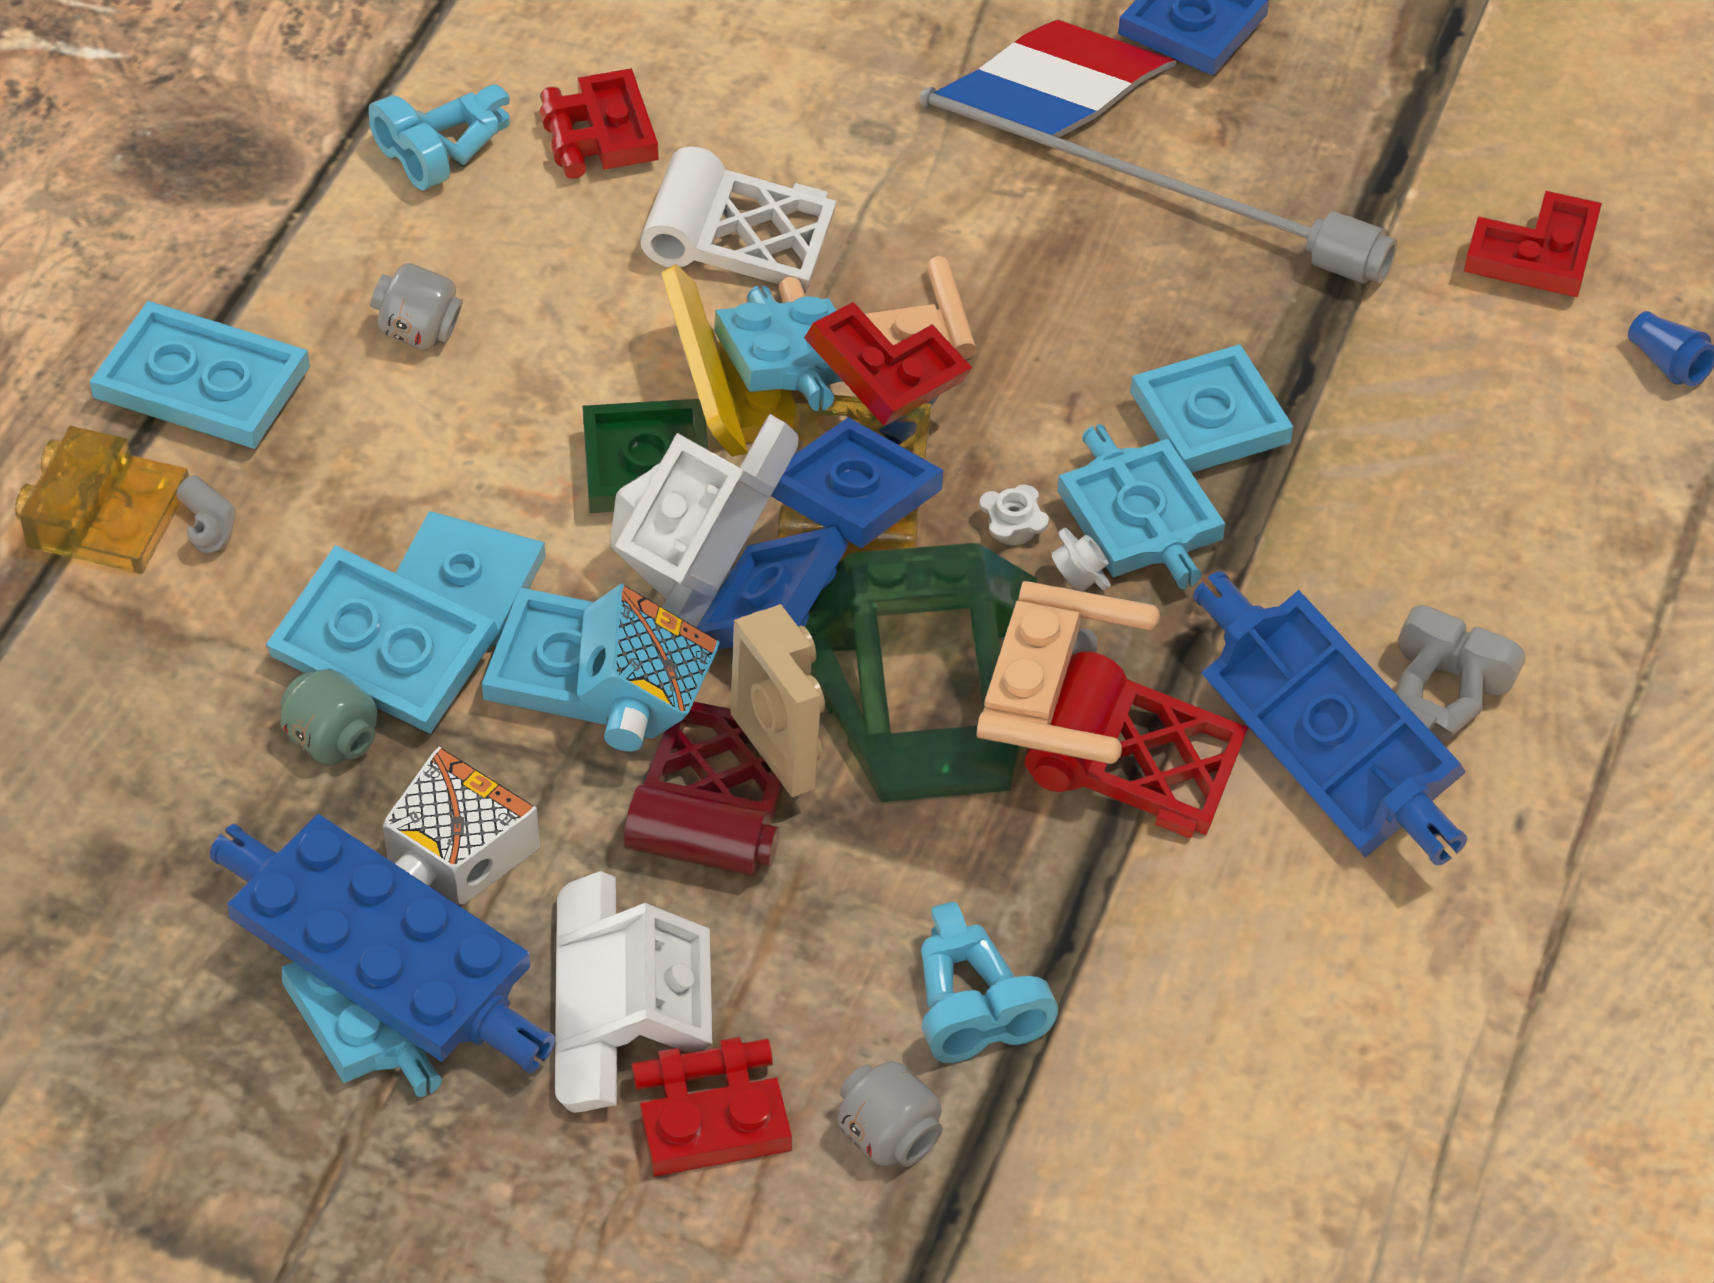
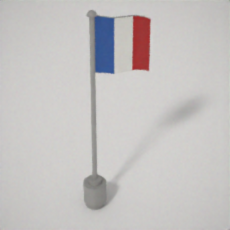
M1055 20L1021 36L974 72L937 91L934 87H927L920 94V103L926 109H929L931 105L943 108L1307 238L1306 251L1312 253L1313 266L1363 284L1368 283L1369 280L1382 283L1393 264L1397 251V239L1386 236L1384 228L1335 211H1331L1325 220L1318 218L1312 227H1308L1059 138L1097 118L1141 82L1162 71L1175 67L1176 60L1061 20Z

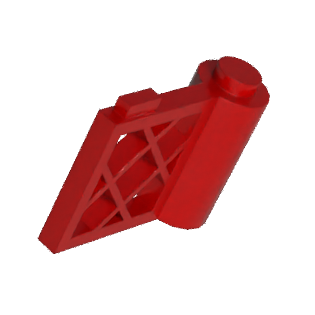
M1078 652L1071 655L1050 725L1117 739L1120 733H1122L1125 740L1120 742L1122 746L1120 758L1133 754L1146 777L1128 781L1105 772L1108 763L1029 748L1025 756V766L1034 780L1041 787L1053 792L1075 790L1083 786L1156 815L1155 825L1191 839L1194 831L1207 835L1249 727L1128 680L1123 669L1114 660L1102 654ZM1132 705L1157 714L1165 728L1140 736L1128 715ZM1205 733L1228 742L1225 753L1201 760L1188 737ZM1173 742L1186 765L1160 772L1148 749ZM1217 771L1213 781L1209 773ZM1194 778L1206 799L1203 809L1201 810L1176 800L1169 785Z

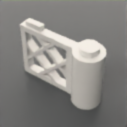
M692 146L680 148L673 154L640 238L641 248L651 260L665 267H671L674 264L684 267L694 260L775 284H779L786 277H795L801 282L803 291L807 292L835 211L836 201L827 198L828 192L795 183L793 188L726 170L721 160L707 149ZM732 192L756 199L761 207L740 213L730 200ZM800 211L819 218L817 223L796 229L786 214ZM772 220L782 235L761 241L751 226ZM737 232L747 247L734 251L713 244L716 238ZM792 247L802 260V267L798 269L777 263L771 254Z

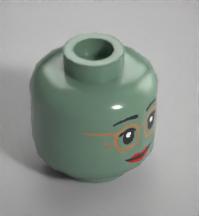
M333 669L304 673L297 677L285 690L281 699V728L290 741L316 762L330 766L339 764L347 759H356L362 756L374 741L377 706L370 695L344 674Z

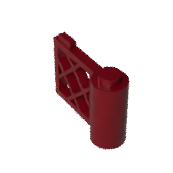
M694 701L686 717L664 731L644 784H639L636 787L629 805L624 831V847L627 850L750 876L758 874L761 864L772 865L779 841V827L772 826L771 822L784 786L762 756L756 758L745 745L751 741L732 717L731 709ZM686 723L713 728L718 735L693 745L683 733ZM731 750L741 764L716 774L705 759ZM691 766L701 779L687 786L664 782L667 774ZM754 779L764 794L761 802L735 797L728 788Z

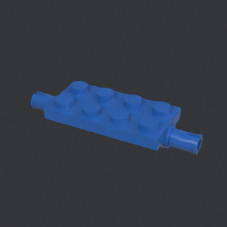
M1223 571L1215 572L1207 577L1221 595L1220 598H1217L1203 582L1198 585L1194 591V601L1202 606L1225 631L1224 640L1226 642L1221 656L1201 672L1202 675L1357 850L1366 858L1403 827L1436 866L1443 865L1452 859L1436 837H1442L1454 852L1458 854L1466 845L1467 835L1452 823L1433 800L1463 776L1466 771L1454 755L1302 592L1297 590L1280 606L1263 608L1260 605L1253 606Z
M319 813L278 852L273 851L246 833L237 824H232L225 829L226 834L233 838L232 841L220 834L212 844L210 850L211 860L216 864L224 866L247 882L227 903L231 920L441 1062L459 1043L473 1042L476 1045H481L483 1042H486L522 1066V1069L527 1073H533L540 1067L539 1063L534 1060V1057L544 1062L552 1052L555 1036L548 1031L542 1030L509 1008L508 996L513 985L530 968V952Z

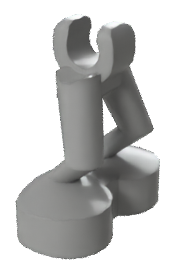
M1414 606L1405 620L1398 637L1399 648L1404 656L1411 661V664L1400 675L1396 694L1440 741L1446 742L1464 725L1480 714L1482 711L1483 693L1499 696L1509 692L1525 663L1526 656L1523 649L1516 642L1480 627H1473L1469 633L1466 631V624L1459 618L1429 606ZM1444 670L1461 677L1459 699L1445 708L1432 701L1423 699L1424 685L1434 671Z

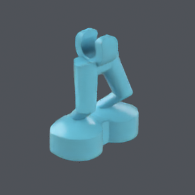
M494 84L480 90L476 95L470 92L424 113L415 110L402 98L391 95L369 105V123L373 137L381 151L389 158L397 157L402 162L403 168L412 184L423 191L449 179L450 167L448 156L463 166L493 135L508 127L510 124L509 114L500 106L508 105L510 103V96L502 87ZM465 122L469 125L468 129L455 144L437 133Z
M948 902L931 908V918L935 926L931 929V937L927 938L921 947L927 1006L930 1010L923 1017L921 1028L934 1058L942 1063L962 1062L976 1056L991 1043L1002 1041L1005 1044L1020 1045L1036 1040L1044 1035L1053 1026L1058 1014V1004L1047 981L1033 976L1015 977L985 929L981 925L966 926L963 914L956 902ZM967 960L989 986L986 995H982L981 992L975 990L953 992V964Z

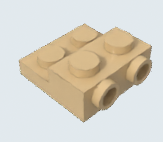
M780 604L734 620L731 715L790 796L795 797L815 789L817 760L822 755L821 743L818 737L820 713L824 711L825 701L819 683L811 675V664L816 660L814 641L809 631L804 626H797Z

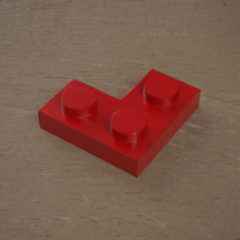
M1545 190L1535 229L1478 216L1463 272L1578 298L1602 203Z
M854 302L814 322L804 337L883 426L888 425L962 383L972 369V366L933 324L893 345Z

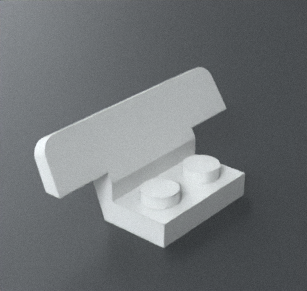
M769 414L740 468L677 433L614 546L675 580L676 583L662 607L695 627L698 626L796 452L799 442L798 434L782 420Z
M602 871L568 883L562 888L557 897L555 1095L567 1110L574 1113L617 1105V1047L630 1043L639 1035L673 1048H679V1050L686 1053L705 1050L712 1044L710 929L647 903L616 914V877Z

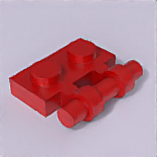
M632 68L578 77L577 94L562 96L561 90L557 87H547L540 93L542 106L540 107L539 114L544 129L552 133L553 136L550 144L555 163L563 167L567 178L577 179L585 174L586 166L584 159L587 156L599 155L603 170L659 160L658 141ZM587 120L588 128L573 129L575 122Z
M740 1037L719 1040V1047L684 1054H680L679 1048L657 1051V1059L631 1063L635 1090L662 1086L665 1098L640 1102L641 1121L654 1177L792 1151V1134L778 1077L750 1082L747 1072L750 1069L773 1065L772 1050L768 1038L742 1043ZM724 1074L726 1087L688 1094L685 1081Z

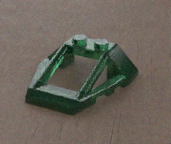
M979 543L855 552L844 557L835 567V577L821 590L808 612L809 619L804 626L809 631L816 649V660L811 664V675L819 683L823 692L826 709L829 713L834 712L848 736L850 750L880 801L889 802L1011 791L1020 746L977 738V726L891 733L877 616L970 609L982 709L984 711L985 698L1001 651L999 638L1006 636L1016 601H1019L1023 581L1037 583V578ZM856 650L863 715L834 652Z

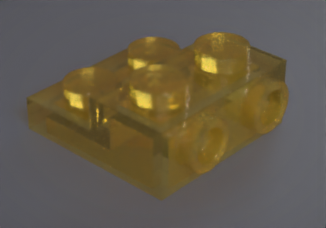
M69 426L61 441L51 439L45 445L41 457L42 475L36 485L26 483L21 487L16 498L15 515L21 522L26 545L29 548L143 574L181 504L176 497V493L180 484L189 477L188 468L130 455L126 438Z

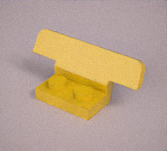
M677 264L662 271V278L705 420L716 440L731 457L748 454L746 443L755 441L769 414L782 420L797 434H800V417L791 390L773 389L749 392L720 341H717L714 329L708 324L696 283Z

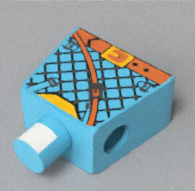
M622 583L586 607L583 615L577 695L581 702L609 717L604 734L606 743L621 751H636L642 747L644 738H655L682 721L693 705L718 650L720 641Z

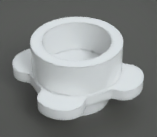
M1019 485L1016 488L1006 489L1001 493L988 491L981 496L979 507L981 511L988 514L989 533L997 541L1007 545H1020L1030 541L1035 534L1042 533L1047 529L1049 517L1046 513L1040 511L1037 504L1039 493L1034 487Z
M1067 528L1061 529L1059 536L1064 544L1052 552L1053 561L1061 574L1078 591L1084 592L1095 582L1102 590H1107L1111 585L1103 574L1102 569L1109 562L1099 545L1088 535H1084L1078 540Z

